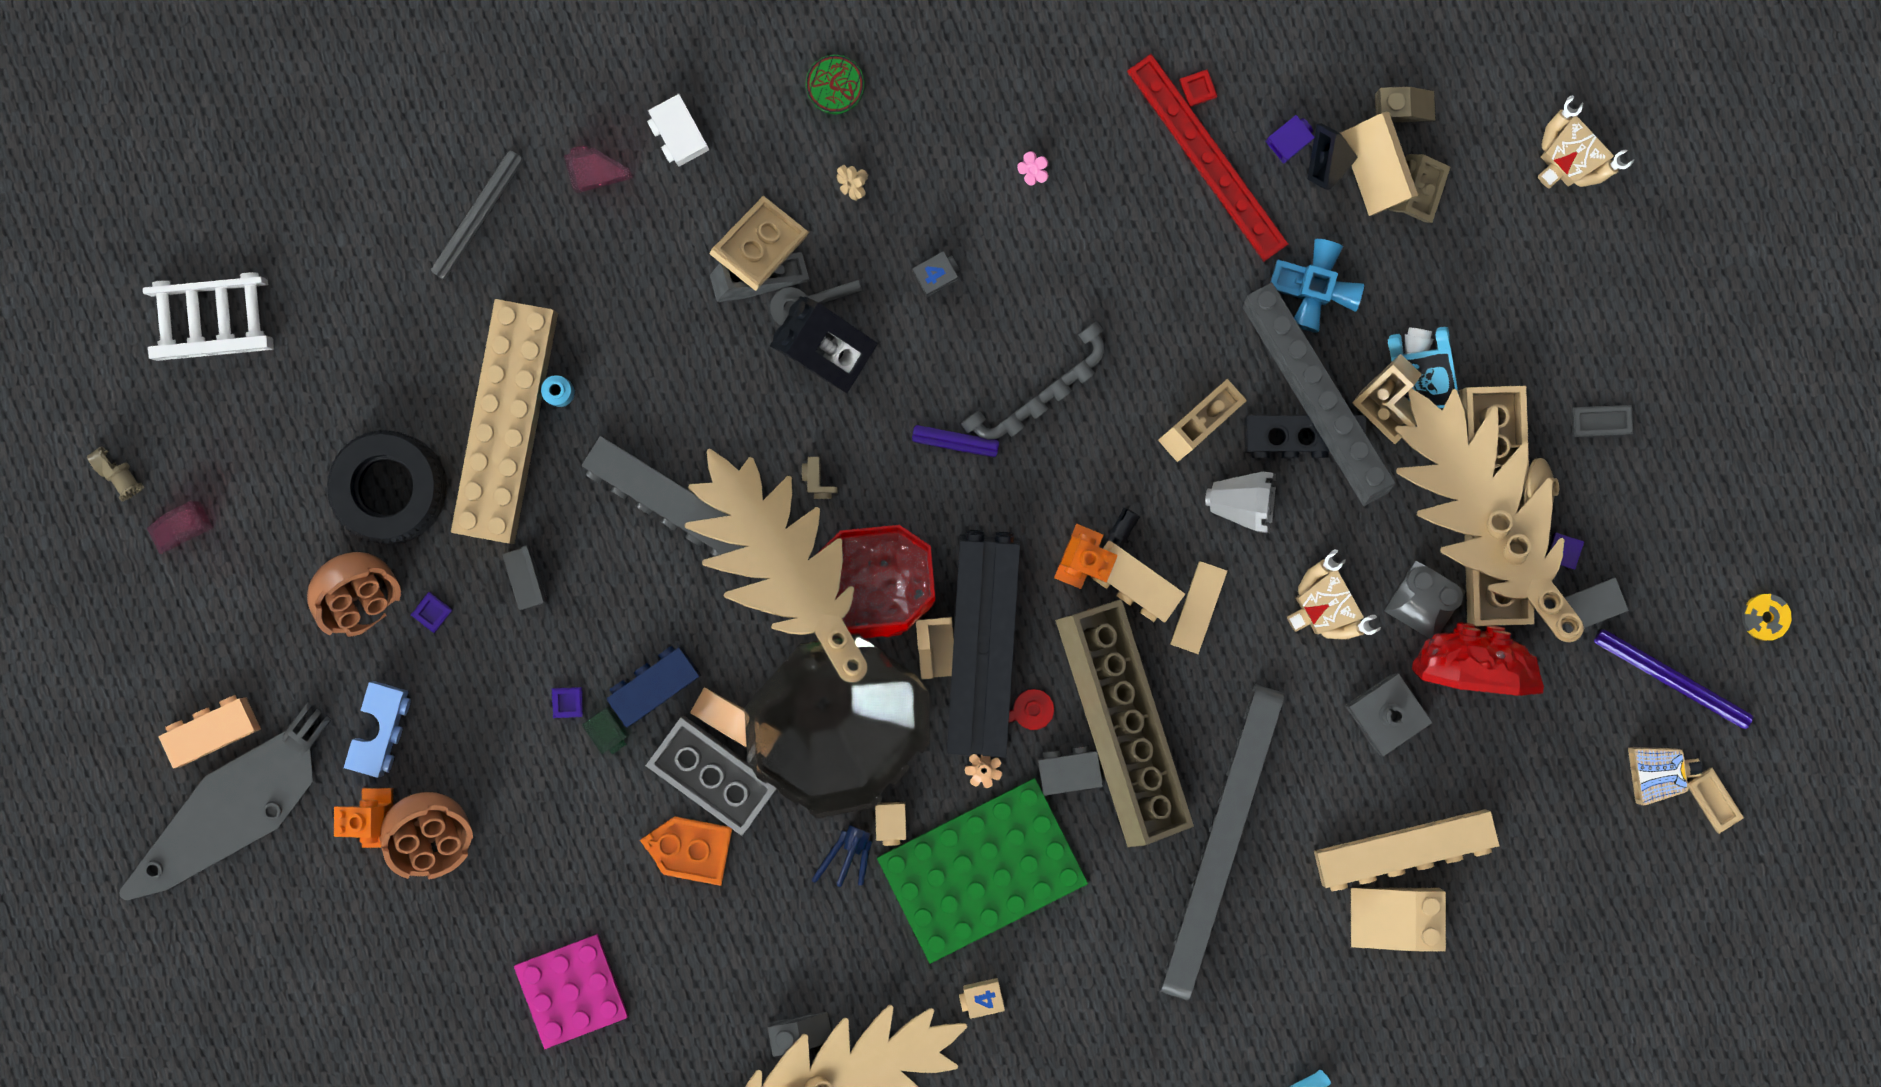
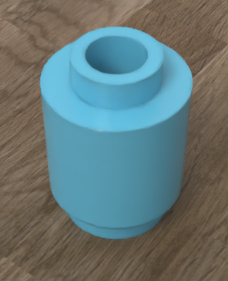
M550 376L541 386V394L544 400L556 407L568 405L575 395L572 383L562 376ZM555 385L561 387V392L557 396L552 395V389Z

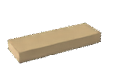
M1201 561L1198 562L1170 645L1199 654L1227 570Z

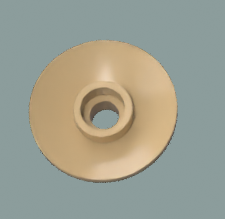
M1543 458L1534 459L1530 465L1527 478L1528 499L1532 497L1547 478H1551L1553 504L1554 497L1559 494V482L1557 478L1553 477L1548 462Z

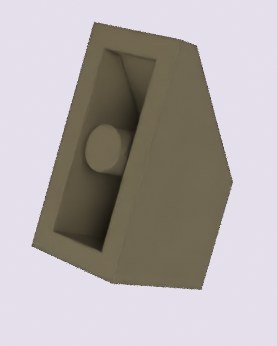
M1415 87L1380 88L1375 93L1376 115L1389 111L1393 123L1435 121L1434 91Z

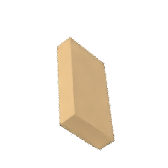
M1710 767L1702 772L1701 776L1694 777L1688 781V788L1717 833L1720 834L1744 818L1713 768Z

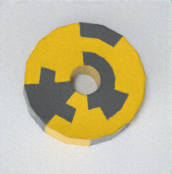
M1759 594L1751 598L1745 605L1742 613L1743 625L1746 631L1754 638L1764 641L1782 637L1788 631L1792 621L1791 610L1788 604L1781 597L1773 594ZM1765 612L1771 614V620L1768 623L1764 622L1762 618Z

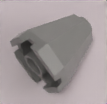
M1258 472L1213 482L1212 489L1207 488L1205 505L1210 506V512L1256 532L1270 533L1271 528L1266 526V522L1272 523L1276 487H1271L1270 481H1276V474Z

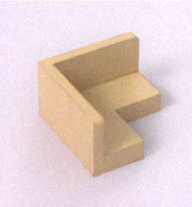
M952 617L917 620L916 628L921 679L951 676L954 642Z

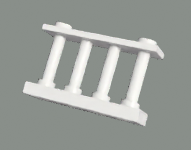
M256 272L240 274L239 279L171 285L170 281L152 282V287H144L143 294L151 297L156 296L160 332V341H157L158 346L148 347L149 359L160 361L274 350L273 338L264 336V331L260 329L257 286H267L268 280L261 276L259 277V274ZM245 288L248 332H246V337L235 338V335L231 334L227 289ZM215 290L219 335H216V340L205 341V337H202L198 292ZM186 293L190 338H187V343L176 344V340L172 339L169 295Z

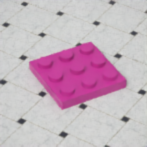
M598 934L514 965L544 1049L629 1017Z

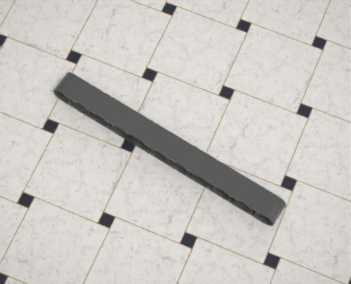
M1255 684L1252 690L1255 693L1252 702L1249 701L1244 716V719H1246L1243 730L1240 729L1235 744L1237 748L1234 758L1231 757L1226 773L1228 779L1226 785L1222 786L1217 802L1219 808L1217 814L1213 815L1209 827L1210 837L1208 842L1204 843L1199 859L1202 860L1200 869L1195 872L1191 888H1193L1190 899L1187 898L1182 914L1184 916L1181 927L1178 926L1173 942L1175 945L1173 955H1169L1164 971L1166 977L1164 983H1161L1159 992L1187 1001L1191 997L1284 700V692L1259 684Z

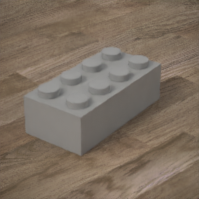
M685 716L680 717L645 765L741 836H743L779 786L775 781Z

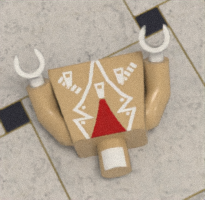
M1574 96L1567 98L1564 110H1559L1545 128L1541 144L1544 152L1540 157L1548 167L1538 175V179L1547 188H1551L1560 179L1568 187L1573 183L1579 187L1600 184L1616 174L1618 168L1626 169L1634 162V159L1628 164H1623L1620 161L1621 154L1628 150H1621L1614 157L1605 145L1576 116L1581 112L1583 102L1577 109L1570 108L1569 103L1573 100Z
M1332 550L1326 559L1321 560L1308 569L1298 586L1299 595L1295 598L1301 609L1287 616L1295 632L1311 625L1315 634H1322L1327 639L1346 640L1363 635L1364 633L1372 635L1381 629V627L1373 629L1369 626V620L1375 619L1377 616L1370 615L1364 618L1338 570L1346 560L1344 559L1342 562L1336 563L1332 559L1338 550Z

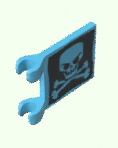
M1437 328L1435 335L1438 349L1403 354L1401 335H1390L1388 347L1391 360L1393 361L1402 354L1422 374L1412 388L1430 399L1438 408H1444L1452 390L1456 389L1458 391L1449 328ZM1407 392L1404 396L1410 401L1409 394Z

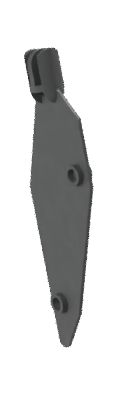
M307 702L286 731L206 775L122 886L119 892L120 897L124 900H131L166 891L278 829L313 782L311 746L332 719L326 716L314 733L309 736L307 732L317 721L322 711L316 709L302 729L298 728L297 726L312 707V704ZM150 865L157 866L159 870L157 874L150 871Z

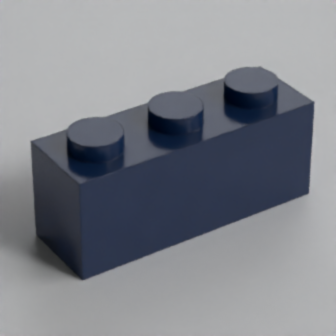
M670 646L658 655L660 661L652 667L649 663H646L634 672L635 679L629 683L622 680L609 689L612 695L606 698V700L626 728L702 676L682 647L675 650L673 646Z

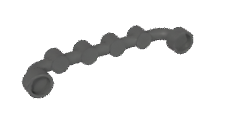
M1094 321L1078 334L1084 344L1090 341L1093 345V351L1087 358L1075 365L1066 374L1058 378L994 428H987L982 424L986 418L980 410H977L961 423L966 432L969 433L973 430L979 437L986 440L998 439L1007 432L1012 437L1025 427L1022 421L1028 416L1032 415L1036 419L1046 412L1049 408L1045 403L1053 397L1060 401L1072 391L1069 387L1070 384L1077 379L1082 384L1095 374L1092 368L1102 359L1105 351L1104 342L1100 335L1103 328L1098 321Z

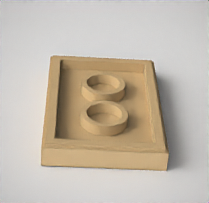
M1389 111L1376 115L1341 132L1358 157L1351 166L1369 216L1418 196Z
M762 196L711 249L710 255L757 291L804 241L809 232L765 196Z

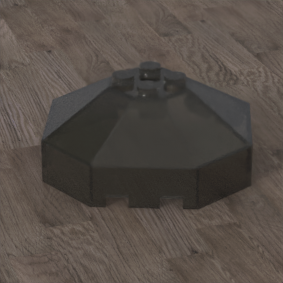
M860 634L851 635L867 663V672L860 681H844L837 673L819 640L801 643L744 708L747 761L754 774L765 784L768 782L777 788L780 794L795 804L799 803L807 808L808 812L818 819L876 807L883 799L880 795L890 782L895 785L910 768L908 762L917 751L923 753L930 745L929 692L915 674ZM841 637L832 638L835 644L843 643ZM854 662L847 663L850 670L856 671L858 669ZM822 697H825L830 703L826 704L825 709L821 710L819 706L815 705L821 701Z

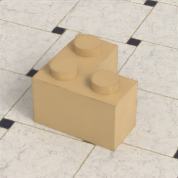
M1402 354L1396 357L1353 401V404L1394 444L1402 438L1395 431L1396 426L1416 425L1410 401L1404 395L1415 386L1422 375Z

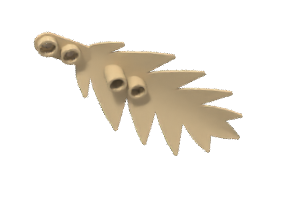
M1411 388L1408 394L1417 427L1396 426L1395 431L1409 446L1437 465L1397 468L1396 473L1420 487L1456 500L1418 510V517L1456 532L1478 537L1442 547L1441 553L1466 567L1496 579L1508 581L1488 585L1487 589L1507 598H1527L1559 640L1563 642L1578 640L1583 633V622L1552 582L1562 561L1564 539L1560 538L1546 556L1553 508L1552 479L1547 478L1517 513L1527 468L1528 442L1524 441L1493 477L1499 432L1498 407H1492L1468 445L1465 412L1458 391L1456 389L1452 390L1443 410H1441L1430 399ZM1544 601H1553L1555 607L1552 609L1546 608ZM1570 624L1573 632L1566 633L1562 625Z
M708 449L706 453L712 483L690 484L688 489L706 504L730 516L687 522L685 528L709 538L745 547L704 559L702 565L746 577L767 579L724 593V597L752 609L781 617L795 618L773 623L771 628L798 635L815 632L839 676L847 682L860 681L867 672V663L842 620L852 604L854 588L852 586L848 587L836 599L843 563L842 540L838 538L809 559L818 530L820 508L815 507L786 528L792 499V477L787 476L763 500L760 473L754 458L749 457L741 469L738 470L725 458L712 449ZM832 637H841L843 643L835 644L832 640ZM854 662L858 669L856 671L850 670L847 663Z
M888 1005L861 1035L851 1052L849 1020L843 1018L817 1053L811 1067L808 1035L803 1034L785 1052L766 1078L763 1086L762 1071L756 1070L745 1087H919L902 1071L938 1073L958 1069V1065L940 1053V1051L954 1042L967 1028V1024H943L930 1027L934 1009L929 1008L911 1019L889 1039L894 1007Z

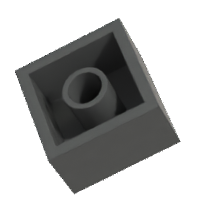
M1398 673L1390 674L1345 705L1376 753L1381 756H1385L1432 724Z

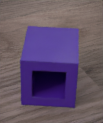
M1295 115L1270 135L1265 142L1282 163L1285 164L1315 138L1312 135L1314 130L1304 118L1300 120Z

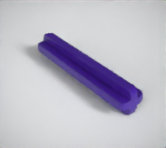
M919 425L914 427L912 441L915 443L989 457H996L999 448V441L986 440L977 436Z

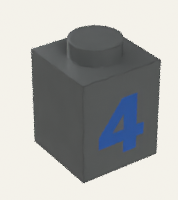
M944 251L912 268L926 297L957 281L958 276L956 273L960 271L953 256L951 255L947 258Z

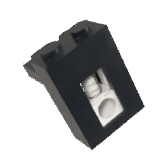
M800 296L790 307L789 315L783 325L774 333L770 347L796 361L837 389L848 393L878 343L820 303L808 297ZM827 333L834 337L832 341H830V338L829 340L826 338L825 335ZM818 347L820 348L819 350L825 351L823 356L816 352ZM844 350L843 356L839 359L840 353Z

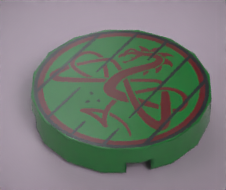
M829 55L822 57L812 65L807 73L806 89L809 99L816 108L824 113L838 115L849 111L859 103L863 96L864 79L861 70L854 61L845 56Z

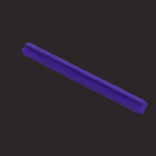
M1601 629L1595 636L1594 642L1602 648L1744 729L1750 726L1753 716L1606 630Z

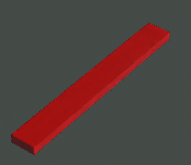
M1152 54L1148 55L1127 70L1129 76L1263 262L1286 247L1288 243L1154 56Z

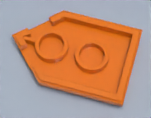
M674 816L640 840L663 875L722 885L732 834L730 827Z

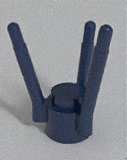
M849 825L847 832L842 830L838 841L813 876L812 882L816 883L845 843L843 849L848 850V854L840 872L837 886L841 887L843 885L854 854L860 855L861 851L862 857L858 884L862 886L866 874L869 850L872 842L869 841L871 833Z

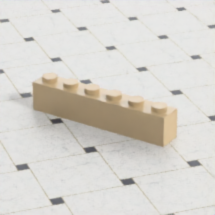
M1484 809L1315 850L1314 854L1322 886L1325 888L1330 887L1331 891H1338L1348 888L1347 883L1358 880L1359 884H1367L1377 881L1376 876L1388 874V877H1396L1405 874V869L1416 867L1417 870L1429 869L1434 867V862L1445 860L1446 863L1458 862L1463 860L1462 855L1474 853V856L1487 855L1492 853L1491 848L1499 846L1491 811Z

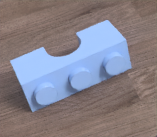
M376 681L368 683L361 711L374 715L379 722L380 730L377 737L372 741L361 738L352 739L344 768L377 778L384 776L385 772H390L394 761V756L390 755L393 743L398 744L402 734V727L398 726L401 715L406 716L411 703V699L407 698V690Z

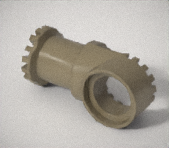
M101 446L87 455V459L94 470L100 476L105 477L107 481L113 483L120 493L119 499L121 501L128 500L129 497L132 498V493L135 496L134 492L139 493V491L144 489L142 483H137L129 471L130 466L127 462L118 466L117 464L114 465L115 463H110L106 457L108 451H104V447Z

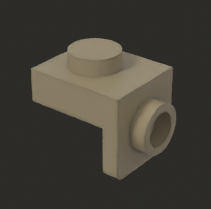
M808 457V463H802V481H807V492L814 493V499H832V493L838 494V487H821V458Z

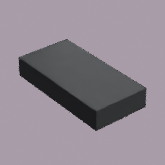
M1632 405L1571 408L1573 437L1633 434Z

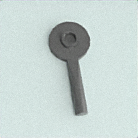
M859 279L809 296L798 288H783L773 296L770 312L774 321L782 326L789 315L790 307L800 296L808 297L823 304L862 291Z

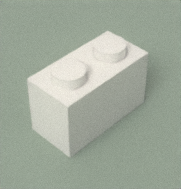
M679 94L648 110L652 119L647 122L655 137L661 134L666 143L661 148L669 163L675 160L679 167L709 151Z

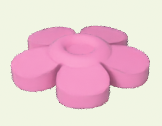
M1033 151L1027 152L1024 155V161L1018 164V171L1020 174H1026L1024 181L1028 185L1032 186L1037 181L1040 183L1047 181L1049 175L1047 171L1042 169L1048 166V160L1044 156L1037 158Z

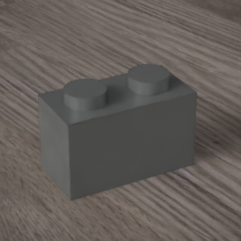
M1090 745L1072 748L1073 753L1061 755L1060 750L1043 752L1044 758H1038L1043 795L1103 787L1097 751L1090 750Z

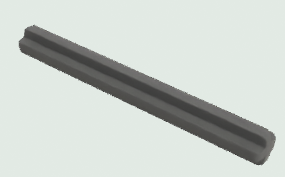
M508 151L431 268L435 275L441 279L448 277L522 164L523 158L513 151Z

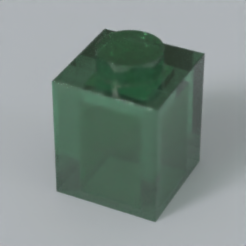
M610 707L605 708L582 724L601 754L609 750L613 755L627 745L624 739L629 737V734Z

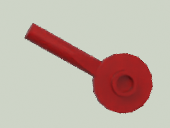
M1027 689L1020 693L1015 699L1013 710H1009V723L1017 721L1022 727L1030 730H1038L1047 726L1054 714V704L1050 696L1038 689Z

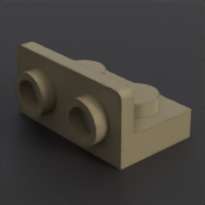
M1424 154L1406 155L1405 159L1418 196L1391 207L1389 210L1403 212L1423 222L1433 223L1451 167Z

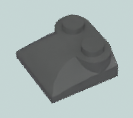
M1414 561L1384 612L1430 639L1434 634L1441 633L1455 609L1461 605L1466 591L1433 569Z

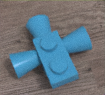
M1315 239L1313 266L1302 267L1281 260L1276 261L1270 283L1272 282L1280 293L1303 299L1294 316L1302 330L1319 332L1321 305H1326L1330 300L1354 312L1357 311L1360 304L1364 284L1336 281L1338 273L1331 271L1343 249V246L1336 242Z

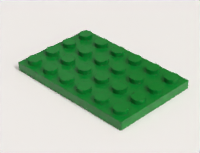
M1035 778L877 857L929 964L1088 884Z

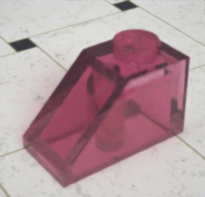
M578 146L572 148L570 154L564 155L572 188L576 193L633 179L629 168L594 148L588 149L587 146Z
M189 501L165 513L151 524L147 530L161 555L212 529L213 526L201 502Z

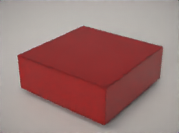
M1208 69L1179 79L1186 101L1190 107L1217 98Z

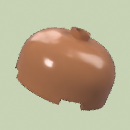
M364 552L345 553L327 561L312 577L307 592L308 606L318 627L328 635L332 633H346L347 637L364 633L387 616L384 613L374 623L359 625L357 623L361 616L353 601L359 599L368 615H376L384 611L394 601H400L401 597L400 585L389 566L380 558ZM374 574L384 580L388 591V601L383 595Z
M420 792L401 799L387 812L381 826L380 845L386 864L397 875L409 879V876H428V879H434L453 871L468 856L467 850L471 839H473V833L465 811L455 800L436 792ZM434 841L438 852H433L431 843Z

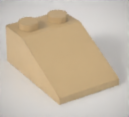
M1351 888V947L1403 951H1446V892L1440 888Z

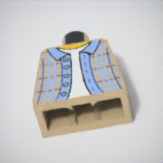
M1628 748L1637 804L1648 805L1685 793L1689 789L1687 778L1702 775L1700 760L1698 758L1684 760V754L1681 749Z

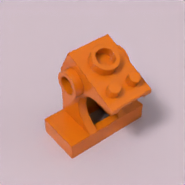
M1076 524L1054 578L1079 589H1082L1087 575L1107 583L1118 555L1099 547L1103 534Z
M362 788L360 806H334V837L360 838L362 848H381V826L385 815L393 806V788Z

